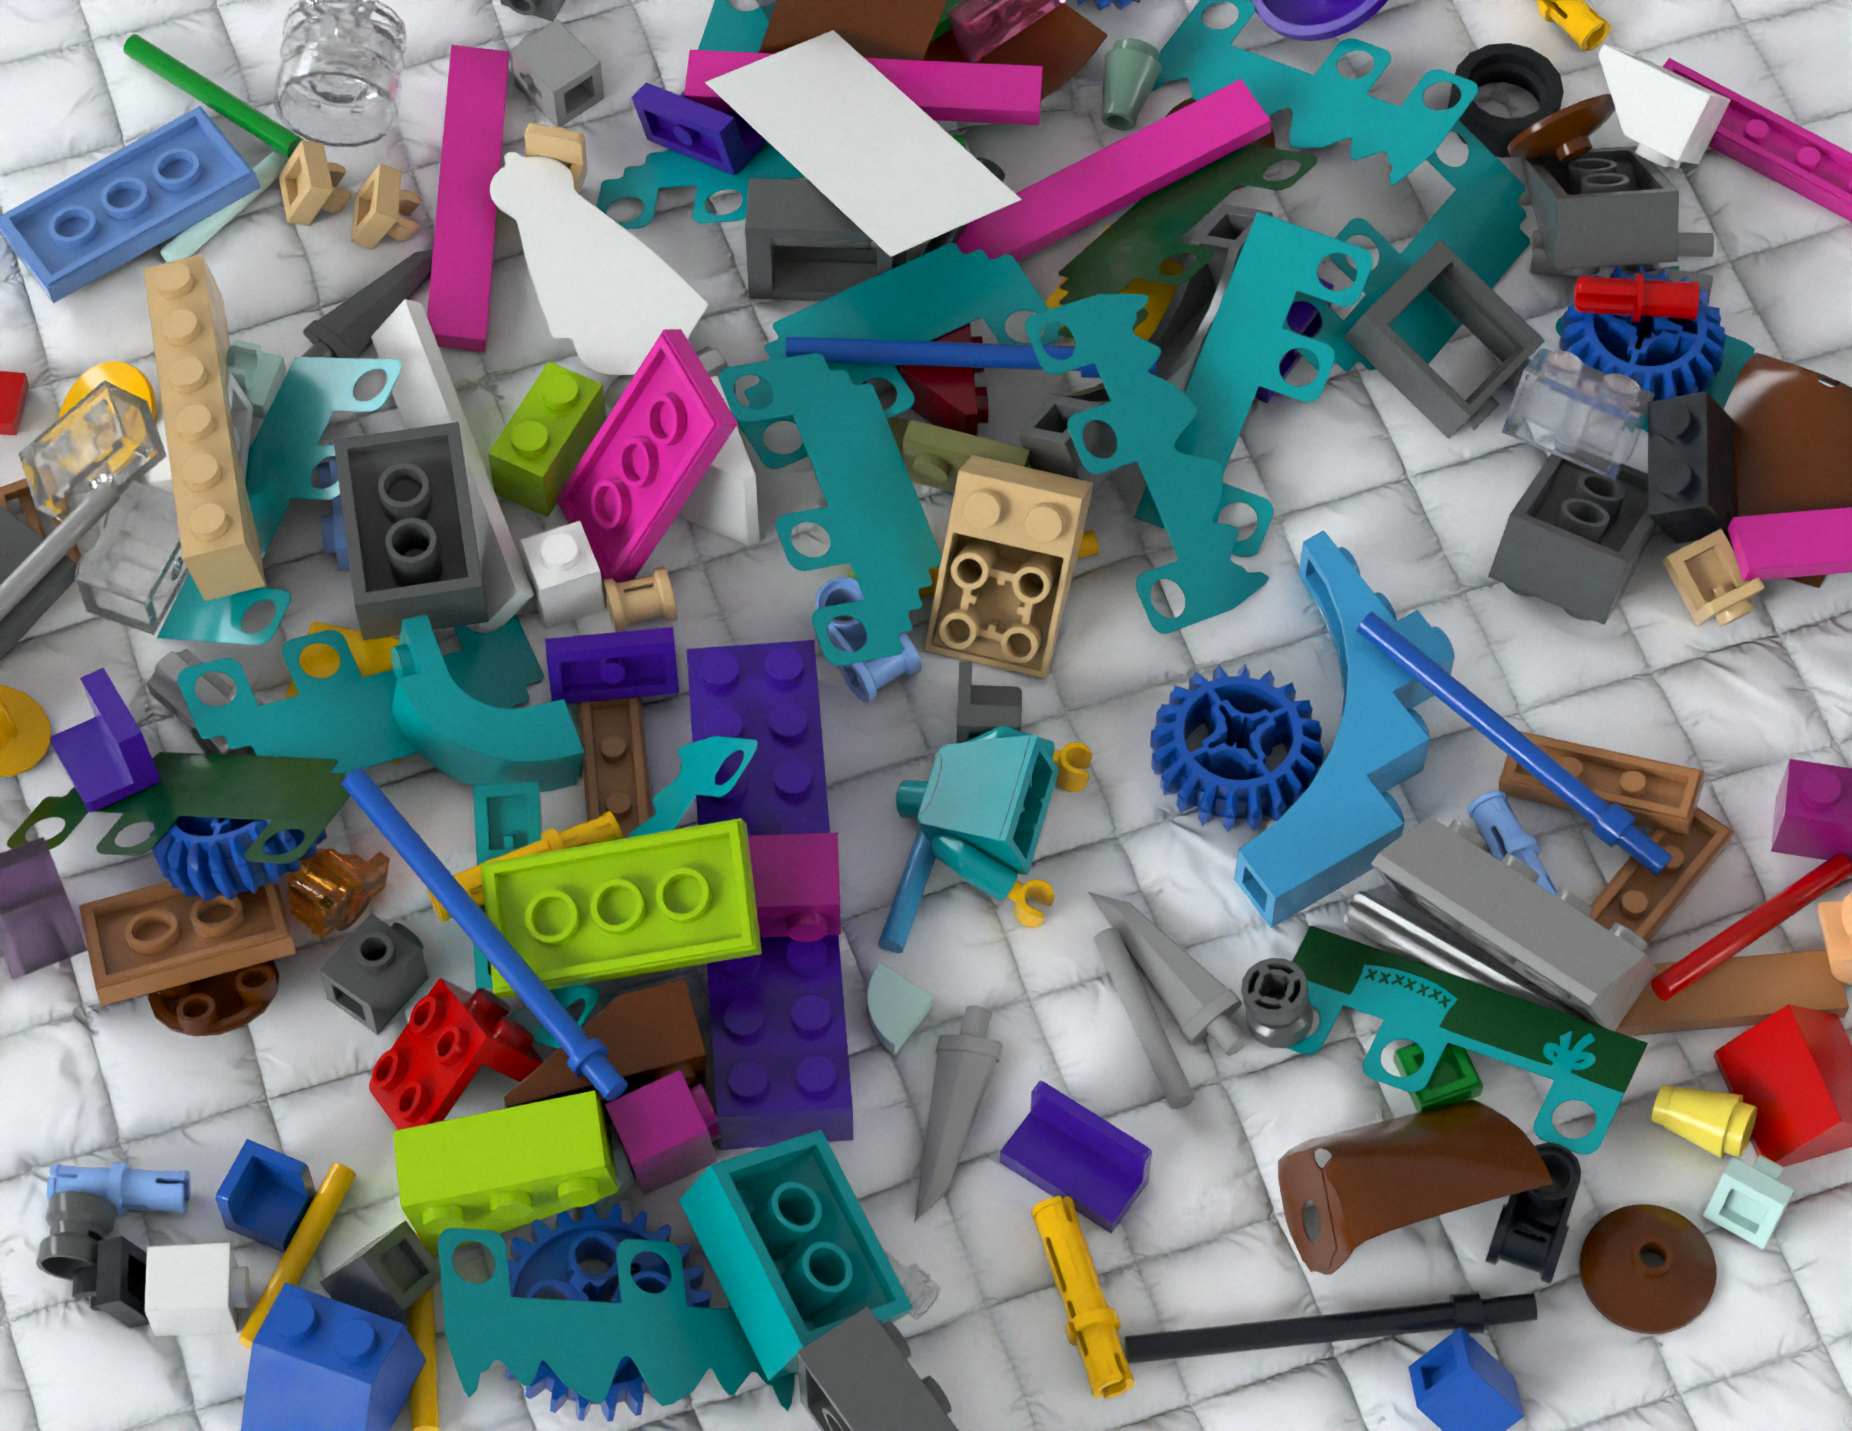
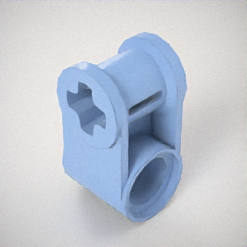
M837 577L827 581L820 587L817 593L816 610L822 607L864 600L857 580L851 577ZM832 619L828 624V637L838 649L854 652L865 645L867 640L866 630L858 620L839 621ZM905 632L899 634V639L904 649L900 655L844 666L836 665L852 692L862 702L869 703L876 699L878 689L903 674L914 676L921 671V661L918 653Z

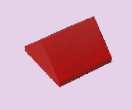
M1788 1004L1715 1051L1713 1057L1729 1093L1743 1095L1744 1103L1757 1107L1756 1121L1750 1138L1757 1156L1762 1155L1786 1167L1852 1147V1045L1838 1015Z

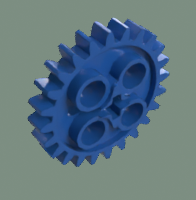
M614 1203L607 1219H598L592 1204L584 1206L582 1220L574 1222L567 1211L558 1213L554 1230H551L540 1220H534L531 1230L533 1244L516 1236L511 1242L510 1254L514 1261L507 1259L511 1297L608 1302V1299L615 1292L613 1303H621L620 1289L616 1290L619 1285L616 1259L618 1244L625 1239L669 1242L672 1227L666 1224L653 1234L646 1231L647 1212L643 1210L634 1218L631 1224L622 1222L621 1206L618 1203ZM689 1243L676 1246L682 1257L687 1307L709 1308L711 1292L696 1290L703 1283L705 1273L703 1266L684 1268L689 1261L691 1246ZM641 1252L633 1258L630 1268L638 1269L639 1273L633 1275L632 1279L640 1289L648 1293H660L669 1286L671 1271L667 1262L660 1255L653 1252ZM589 1258L599 1259L605 1262L610 1269L604 1273L592 1274L582 1270L578 1263ZM628 1356L623 1357L620 1361L608 1395L600 1404L607 1422L613 1421L617 1403L625 1401L635 1416H638L642 1413L644 1393L647 1392L653 1397L636 1364ZM542 1360L535 1379L530 1386H526L525 1396L528 1399L537 1396L544 1389L552 1392L550 1412L556 1413L567 1399L576 1401V1414L578 1420L584 1421L591 1404H600L590 1401L566 1387L548 1364ZM506 1367V1377L509 1380L516 1378Z

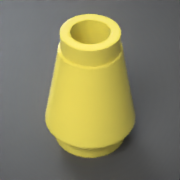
M1663 1084L1653 1106L1651 1121L1663 1125L1664 1128L1721 1159L1726 1154L1741 1158L1752 1135L1757 1116V1107L1744 1103L1743 1095L1679 1086L1673 1087Z

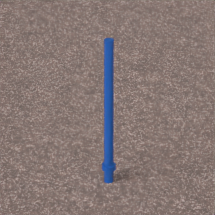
M362 768L350 772L342 782L344 789L569 1056L567 1061L568 1067L576 1076H586L606 1101H612L619 1097L627 1088L628 1083L606 1058L608 1048L599 1038L590 1039L368 774Z

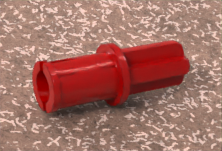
M1636 273L1634 279L1581 276L1577 278L1574 287L1575 310L1580 313L1631 315L1633 322H1640L1641 316L1688 319L1689 321H1695L1697 317L1699 303L1698 281L1646 280L1643 273Z

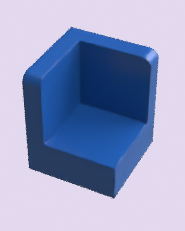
M247 1139L218 1189L215 1199L226 1229L284 1253L310 1206L316 1190L307 1164Z
M1462 1327L1458 1328L1408 1367L1417 1408L1442 1431H1506L1524 1417L1514 1376Z

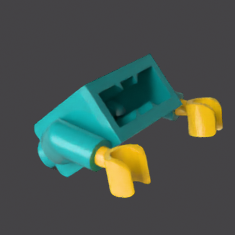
M998 726L966 742L946 744L939 749L929 781L903 780L900 783L896 794L897 811L902 818L918 819V826L932 845L934 856L963 880L995 899L1002 901L1007 897L1014 901L1013 910L1018 922L1026 927L1037 928L1043 924L1045 916L1039 910L1029 907L1025 899L1036 898L1042 903L1051 906L1055 898L1054 891L1051 885L1039 879L1030 880L1022 884L1016 880L1017 875L1029 874L1055 783L1061 789L1068 792L1084 790L1090 778V774L1084 769L1089 767L1092 753L1088 746L1081 742L1068 743L1060 751L1055 749L1053 741L1010 728L1009 726Z

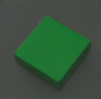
M1417 1043L1395 1050L1393 1061L1400 1076H1410L1416 1073L1423 1065L1424 1053ZM1447 1043L1426 1087L1418 1092L1408 1093L1417 1112H1424L1481 1095L1483 1084L1466 1049Z

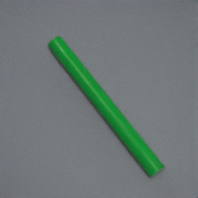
M134 34L126 40L123 50L127 56L288 158L292 156L301 140H304L141 36Z

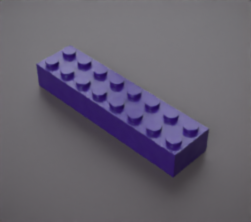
M814 640L686 649L692 742L713 736L753 739L758 742L755 754L734 787L723 797L696 795L698 826L742 818L747 824L748 836L830 833ZM742 750L732 753L722 763L715 777L716 785L724 784L737 772L744 758ZM826 935L824 938L812 942L796 941L790 937H760L762 954L707 963L717 1124L722 1134V1137L719 1138L720 1150L767 1147L820 1129L828 1142L854 1140L839 935Z

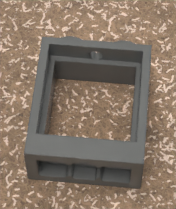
M749 178L745 222L749 299L822 301L906 263L907 250L890 257L878 245L877 249L776 245V238L846 241L873 240L809 180Z
M1440 239L1361 316L1344 336L1361 355L1448 439L1465 422L1475 430L1500 405L1492 395L1502 385L1512 393L1537 367L1529 357L1545 342L1531 326ZM1426 289L1503 362L1466 400L1389 327Z

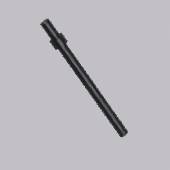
M1479 1292L1451 1294L1449 1302L1130 1335L1124 1337L1125 1352L1128 1364L1449 1329H1453L1454 1332L1460 1327L1468 1334L1483 1333L1484 1326L1537 1320V1304L1534 1293L1481 1298Z

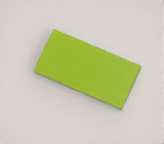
M742 818L480 863L486 916L549 990L762 954L747 824ZM490 963L493 994L499 998L517 996L515 991Z

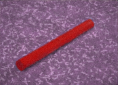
M1841 853L1834 855L1651 980V987L1656 996L1663 1001L1670 1000L1852 875L1851 861Z

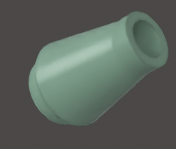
M1126 38L1116 41L1113 50L1106 53L1104 109L1101 117L1105 125L1122 131L1135 128L1138 115L1162 71L1161 64L1158 61L1159 52L1151 44L1138 39Z

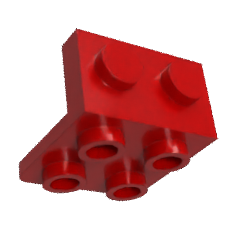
M439 977L428 995L416 1003L405 1029L392 1048L382 1054L376 1062L369 1083L370 1092L398 1130L444 1121L482 1064L518 1082H522L544 1062L531 1046L535 1041V1037L526 1028L507 1017L511 1008L505 1001L484 988L476 989L474 994Z

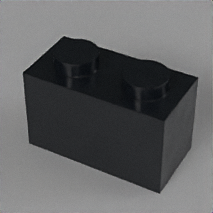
M1707 391L1648 402L1649 517L1676 543L1699 540L1719 529H1722L1724 534L1728 535L1727 528L1732 518L1735 517L1734 420Z

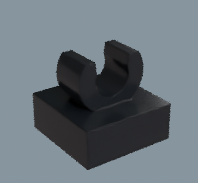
M123 1236L98 1241L97 1266H84L73 1271L72 1297L81 1299L91 1296L90 1308L92 1310H103L129 1328L150 1324L145 1313L147 1253Z

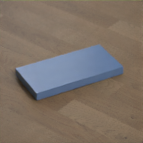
M198 106L0 215V234L46 295L55 303L261 187L256 173L202 107Z

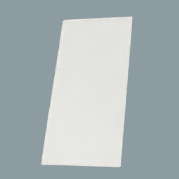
M834 30L705 82L890 257L1022 200Z

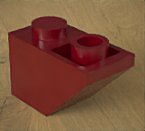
M969 323L932 341L983 343V337L971 336ZM897 365L900 375L914 394V404L910 409L932 425L977 436V424L988 423L987 387H975L974 373H983L984 368Z

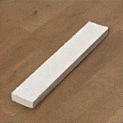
M404 299L371 338L379 359H397L402 364V370L392 389V394L406 429L459 422L489 622L479 624L481 629L495 631L500 626H504L534 593L421 302Z

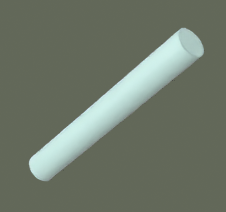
M276 149L273 150L252 169L257 175L261 188L182 231L160 251L163 259L168 263L193 255L274 183L290 158Z

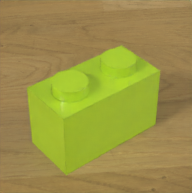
M548 361L488 453L493 489L496 495L549 517L557 504L556 497L607 419L603 384Z

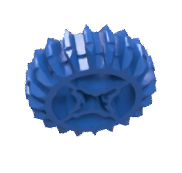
M1642 264L1634 272V275H1627L1618 266L1610 274V278L1634 279L1636 273H1643L1646 280L1672 281L1669 279L1666 267L1656 276L1647 274ZM1689 276L1679 281L1690 282ZM1707 290L1699 291L1698 312L1695 321L1679 318L1641 316L1640 322H1633L1631 315L1580 313L1575 310L1573 297L1572 306H1568V310L1563 315L1561 326L1563 331L1559 340L1561 355L1564 356L1565 374L1576 376L1577 392L1594 390L1593 399L1596 407L1607 401L1616 403L1615 408L1618 416L1627 407L1638 408L1644 420L1648 415V402L1708 391L1712 386L1714 376L1722 367L1724 358L1722 351L1726 342L1725 328L1720 326V308L1708 306ZM1648 333V338H1644L1641 348L1637 350L1636 345L1641 344L1643 335Z
M1219 664L1213 671L1212 681L1206 680L1195 672L1193 677L1189 679L1188 689L1175 686L1174 690L1170 693L1169 705L1161 704V708L1156 713L1155 724L1157 726L1151 731L1150 747L1153 748L1152 751L1154 752L1151 759L1154 774L1161 775L1160 787L1163 790V795L1177 794L1176 806L1179 808L1180 813L1194 807L1199 808L1198 819L1202 826L1209 822L1213 815L1223 818L1222 823L1227 832L1234 827L1236 819H1245L1253 831L1260 826L1262 814L1277 822L1285 814L1286 806L1291 807L1305 790L1310 787L1318 773V766L1322 765L1324 749L1322 744L1319 743L1321 741L1322 728L1320 721L1311 720L1313 709L1310 705V700L1295 701L1296 690L1294 689L1293 682L1278 689L1273 686L1275 678L1272 675L1271 669L1260 680L1250 678V671L1246 664L1239 669L1237 676L1228 677ZM1205 724L1208 729L1207 738L1201 741L1200 748L1189 752L1186 745L1187 738L1196 728ZM1283 743L1287 757L1276 769L1269 772L1265 766L1266 757L1271 755L1272 747Z
M179 816L152 848V851L163 876L168 878L172 888L181 889L185 897H195L200 894L204 901H210L223 894L228 900H231L239 892L247 890L256 894L258 888L269 882L279 884V877L286 872L299 871L301 869L300 860L312 858L316 855V845L320 844L327 837L324 829L308 851L294 862L287 864L249 862L245 859L246 851L271 820ZM154 825L153 831L149 834L150 837L152 836V834H153L154 831H155V825ZM298 829L281 831L265 842L263 850L270 855L290 852L303 842L305 834Z

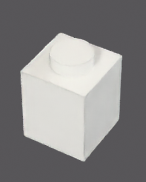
M580 521L520 540L524 569L532 587L533 598L545 629L605 610L600 569Z
M230 1243L147 1247L145 1313L155 1337L238 1333V1308H249L250 1275L247 1266H238Z

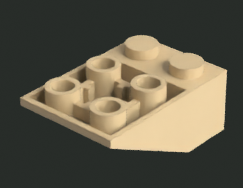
M971 455L958 471L924 651L1046 679L1082 542L1094 482Z

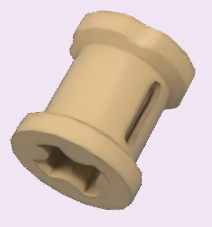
M664 566L655 568L653 575L616 583L613 578L603 580L604 594L614 632H624L628 625L664 617L668 622L678 620L672 586Z

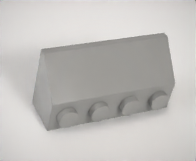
M1429 816L1377 854L1371 864L1398 897L1595 1025L1615 1031L1657 971L1647 954L1644 953L1649 944L1640 936L1617 922L1614 923L1610 931L1589 918L1594 909L1585 901L1564 888H1560L1555 896L1535 884L1540 875L1534 869L1508 853L1502 861H1499L1481 849L1486 843L1484 838L1455 819L1449 827H1446Z

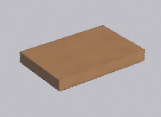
M167 881L79 905L95 988L101 1006L296 954L279 885L271 882L260 886L256 894L247 890L239 892L231 900L220 894L213 900L204 901L200 894L195 897H185L181 889L172 888L170 882Z

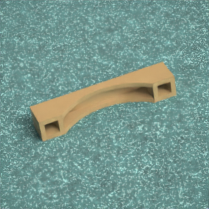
M203 254L143 269L182 558L204 601L266 586L259 536L242 474L230 411L226 370L227 351L230 341L223 297Z

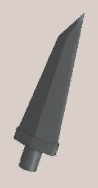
M433 249L413 253L318 321H312L304 329L303 333L313 346L301 357L359 358L373 342L371 336L403 300H409L431 275Z

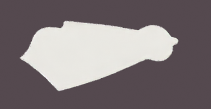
M508 152L504 156L505 166L494 175L491 181L490 195L495 205L513 217L518 224L528 270L553 339H571L574 342L579 359L588 369L598 374L610 376L635 375L664 329H681L688 340L693 329L708 308V302L647 245L579 195L574 189L572 173L564 164L549 157L532 156L526 158L521 157L517 152Z

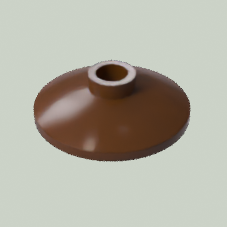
M1611 94L1599 95L1580 101L1533 124L1508 144L1507 150L1510 156L1531 158L1556 153L1560 163H1564L1587 153L1593 148L1589 136L1596 132L1616 110Z
M1648 1204L1630 1205L1608 1213L1591 1228L1580 1253V1278L1591 1303L1608 1320L1633 1332L1663 1334L1687 1326L1705 1310L1716 1285V1261L1711 1246L1703 1233L1686 1217L1661 1206ZM1644 1251L1653 1252L1662 1258L1664 1264L1660 1267H1649L1642 1262L1640 1254Z

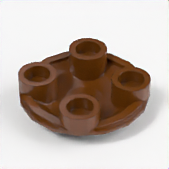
M274 960L149 993L148 1001L155 1018L171 1031L190 1036L220 1035L244 1027L266 1011L277 995L280 974Z

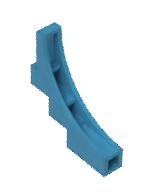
M1324 530L1303 541L1298 575L1321 609L1338 652L1344 694L1342 719L1332 750L1310 787L1276 823L1238 849L1234 880L1270 928L1374 868L1371 863L1377 854L1400 838L1404 829L1402 810L1396 800L1386 791L1424 769L1430 735L1424 720L1412 708L1435 695L1359 634L1356 630L1360 623L1373 611L1450 675L1455 658L1453 646L1447 635L1439 627H1431L1418 610L1397 621L1395 611L1389 600L1382 593H1374L1360 576L1358 564L1352 554L1344 547L1338 548Z

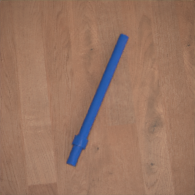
M786 337V358L820 353L824 356L826 363L1043 370L1032 345ZM1042 345L1048 355L1058 360L1068 359L1075 349V346ZM1156 362L1148 370L1150 374L1156 373ZM1094 363L1071 370L1081 371V378H1100Z
M1373 611L1363 619L1356 630L1359 634L1594 825L1591 832L1610 848L1617 844L1656 877L1671 861L1673 856L1634 825L1636 818L1621 805L1615 802L1610 806Z

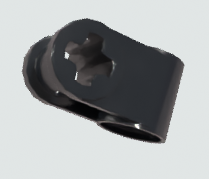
M1547 1142L1535 1145L1545 1163L1549 1174L1560 1182L1563 1189L1558 1192L1549 1193L1535 1188L1510 1195L1508 1203L1503 1205L1485 1262L1496 1265L1502 1260L1540 1273L1541 1281L1551 1284L1570 1226L1567 1225V1221L1580 1183L1581 1168L1578 1159L1569 1149L1560 1144Z

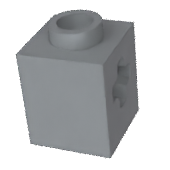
M558 19L542 30L526 35L518 45L511 49L515 86L556 127L563 126L604 99L601 62Z

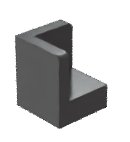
M960 661L956 743L966 742L998 726H1009L1021 731L1022 690L1019 687L972 685V662Z
M405 1220L364 1246L320 1281V1283L333 1300L391 1319L403 1312L441 1280L439 1265Z

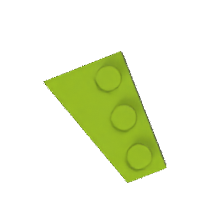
M595 1090L393 1131L400 1205L427 1249L432 1252V1257L439 1255L438 1238L445 1229L491 1230L501 1234L532 1223L534 1220H541L575 1207L591 1205L603 1197L619 1192L609 1117ZM476 1241L462 1242L455 1248V1250L473 1244Z

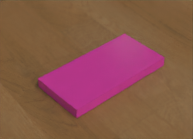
M664 329L555 499L569 524L577 521L581 522L600 569L602 582L611 578L616 583L635 579L738 424L681 329Z

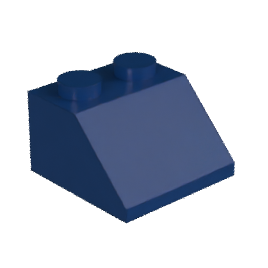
M284 1283L252 1342L241 1431H390L426 1362V1358L404 1324Z

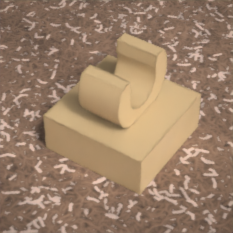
M301 140L278 175L287 223L310 226L320 209L330 213L341 212L351 198L350 191L334 188L338 186L346 174V170L340 164L327 162L324 143Z
M380 163L355 193L352 243L373 249L385 234L398 241H408L418 230L419 223L408 220L400 214L410 216L420 205L421 198L415 193L408 190H400L401 170Z

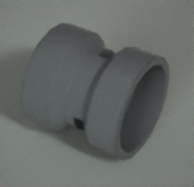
M1284 958L1262 960L1248 969L1242 979L1241 992L1251 1035L1259 1043L1270 1048H1286L1296 1045L1307 1036L1313 1022L1308 982L1304 971L1296 963Z
M68 1191L52 1195L49 1199L45 1217L50 1226V1236L44 1238L40 1243L36 1260L38 1268L54 1277L73 1281V1271L84 1266H97L98 1241L104 1240L113 1231L117 1214L116 1206L107 1199L84 1192Z

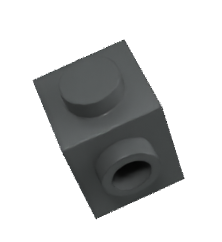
M371 913L320 969L327 1000L378 1035L429 978L422 942L404 925L395 922L390 927Z

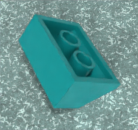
M821 1129L711 1164L679 1199L768 1381L797 1372V1351L867 1306L881 1325L887 1321L893 1323L913 1309Z

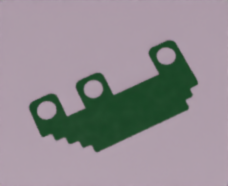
M1247 144L1140 199L1058 272L1059 276L1068 277L1059 286L1061 290L1068 291V294L1059 301V304L1065 305L1097 294H1119L1135 278L1167 285H1178L1188 281L1213 258L1214 251L1210 248L1177 242L1185 233L1240 184L1274 191L1287 189L1316 165L1317 157L1310 154ZM1296 160L1300 163L1298 172L1287 179L1267 181L1263 178L1265 170L1277 162ZM1191 253L1197 257L1195 265L1181 274L1169 276L1163 275L1159 271L1160 265L1171 256ZM1145 308L1140 309L1136 313L1137 319L1133 330L1147 318L1148 311ZM1066 326L1058 331V335L1074 339L1071 331Z
M159 752L152 759L161 782L95 811L124 813L98 843L96 849L101 854L131 856L144 854L157 844L179 816L271 820L246 851L245 859L249 862L291 863L300 859L308 851L350 798L349 793L340 785L345 775L344 773L331 772L338 763L337 759ZM75 787L63 797L49 796L44 798L8 839L7 846L11 849L46 851L62 844L89 813ZM51 817L64 819L65 826L56 836L42 842L26 840V832L35 823ZM138 822H151L155 825V831L152 836L138 845L120 847L115 844L117 834L129 825ZM288 829H298L304 832L303 842L290 852L270 855L263 850L265 842L276 833Z

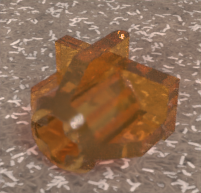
M333 848L317 849V854L312 858L300 860L301 869L297 872H291L288 877L287 887L290 915L312 929V933L321 940L334 929L338 931L348 929L361 917L371 899L385 888L390 858L379 852L366 862L356 854H340Z

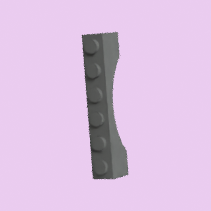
M1224 204L1190 241L1191 245L1212 249L1214 256L1188 281L1177 285L1171 303L1156 330L1148 339V342L1159 346L1161 354L1156 361V373L1153 375L1173 383L1182 392L1185 391L1257 212L1273 217L1272 212ZM1187 253L1183 272L1195 265L1197 257L1194 254ZM1103 382L1095 387L1075 393L1052 394L1017 433L1022 447L1030 449L1029 463L1032 469L1094 482L1091 496L1115 469L1101 474H1093L1087 471L1069 434L1067 423L1070 416L1075 413L1111 402ZM1099 420L1090 421L1085 425L1082 437L1086 449L1097 458L1106 459L1111 457L1117 448V438L1113 429L1105 422Z

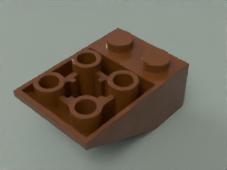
M685 978L621 994L582 1027V1030L590 1039L599 1038L608 1048L606 1058L628 1083L627 1088L619 1097L681 1070L689 1089L699 1084H702L703 1088H705L706 1052ZM562 1047L555 1051L504 1097L505 1108L595 1090L609 1117V1123H612L605 1106L610 1101H606L586 1076L578 1077L567 1065L569 1056Z

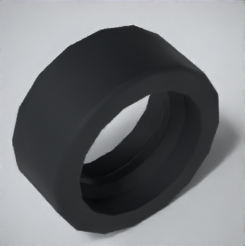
M1512 43L1486 45L1469 53L1456 68L1455 75L1475 82L1478 88L1486 84L1501 82L1517 85L1533 94L1540 104L1539 109L1532 114L1521 118L1507 119L1491 115L1479 108L1474 101L1471 102L1459 118V121L1496 157H1512L1507 150V146L1517 135L1540 120L1560 111L1564 93L1560 73L1548 58L1532 48ZM1453 83L1448 109L1454 107L1461 98L1459 87ZM1457 134L1459 138L1462 140V142L1467 144L1465 140L1459 134Z

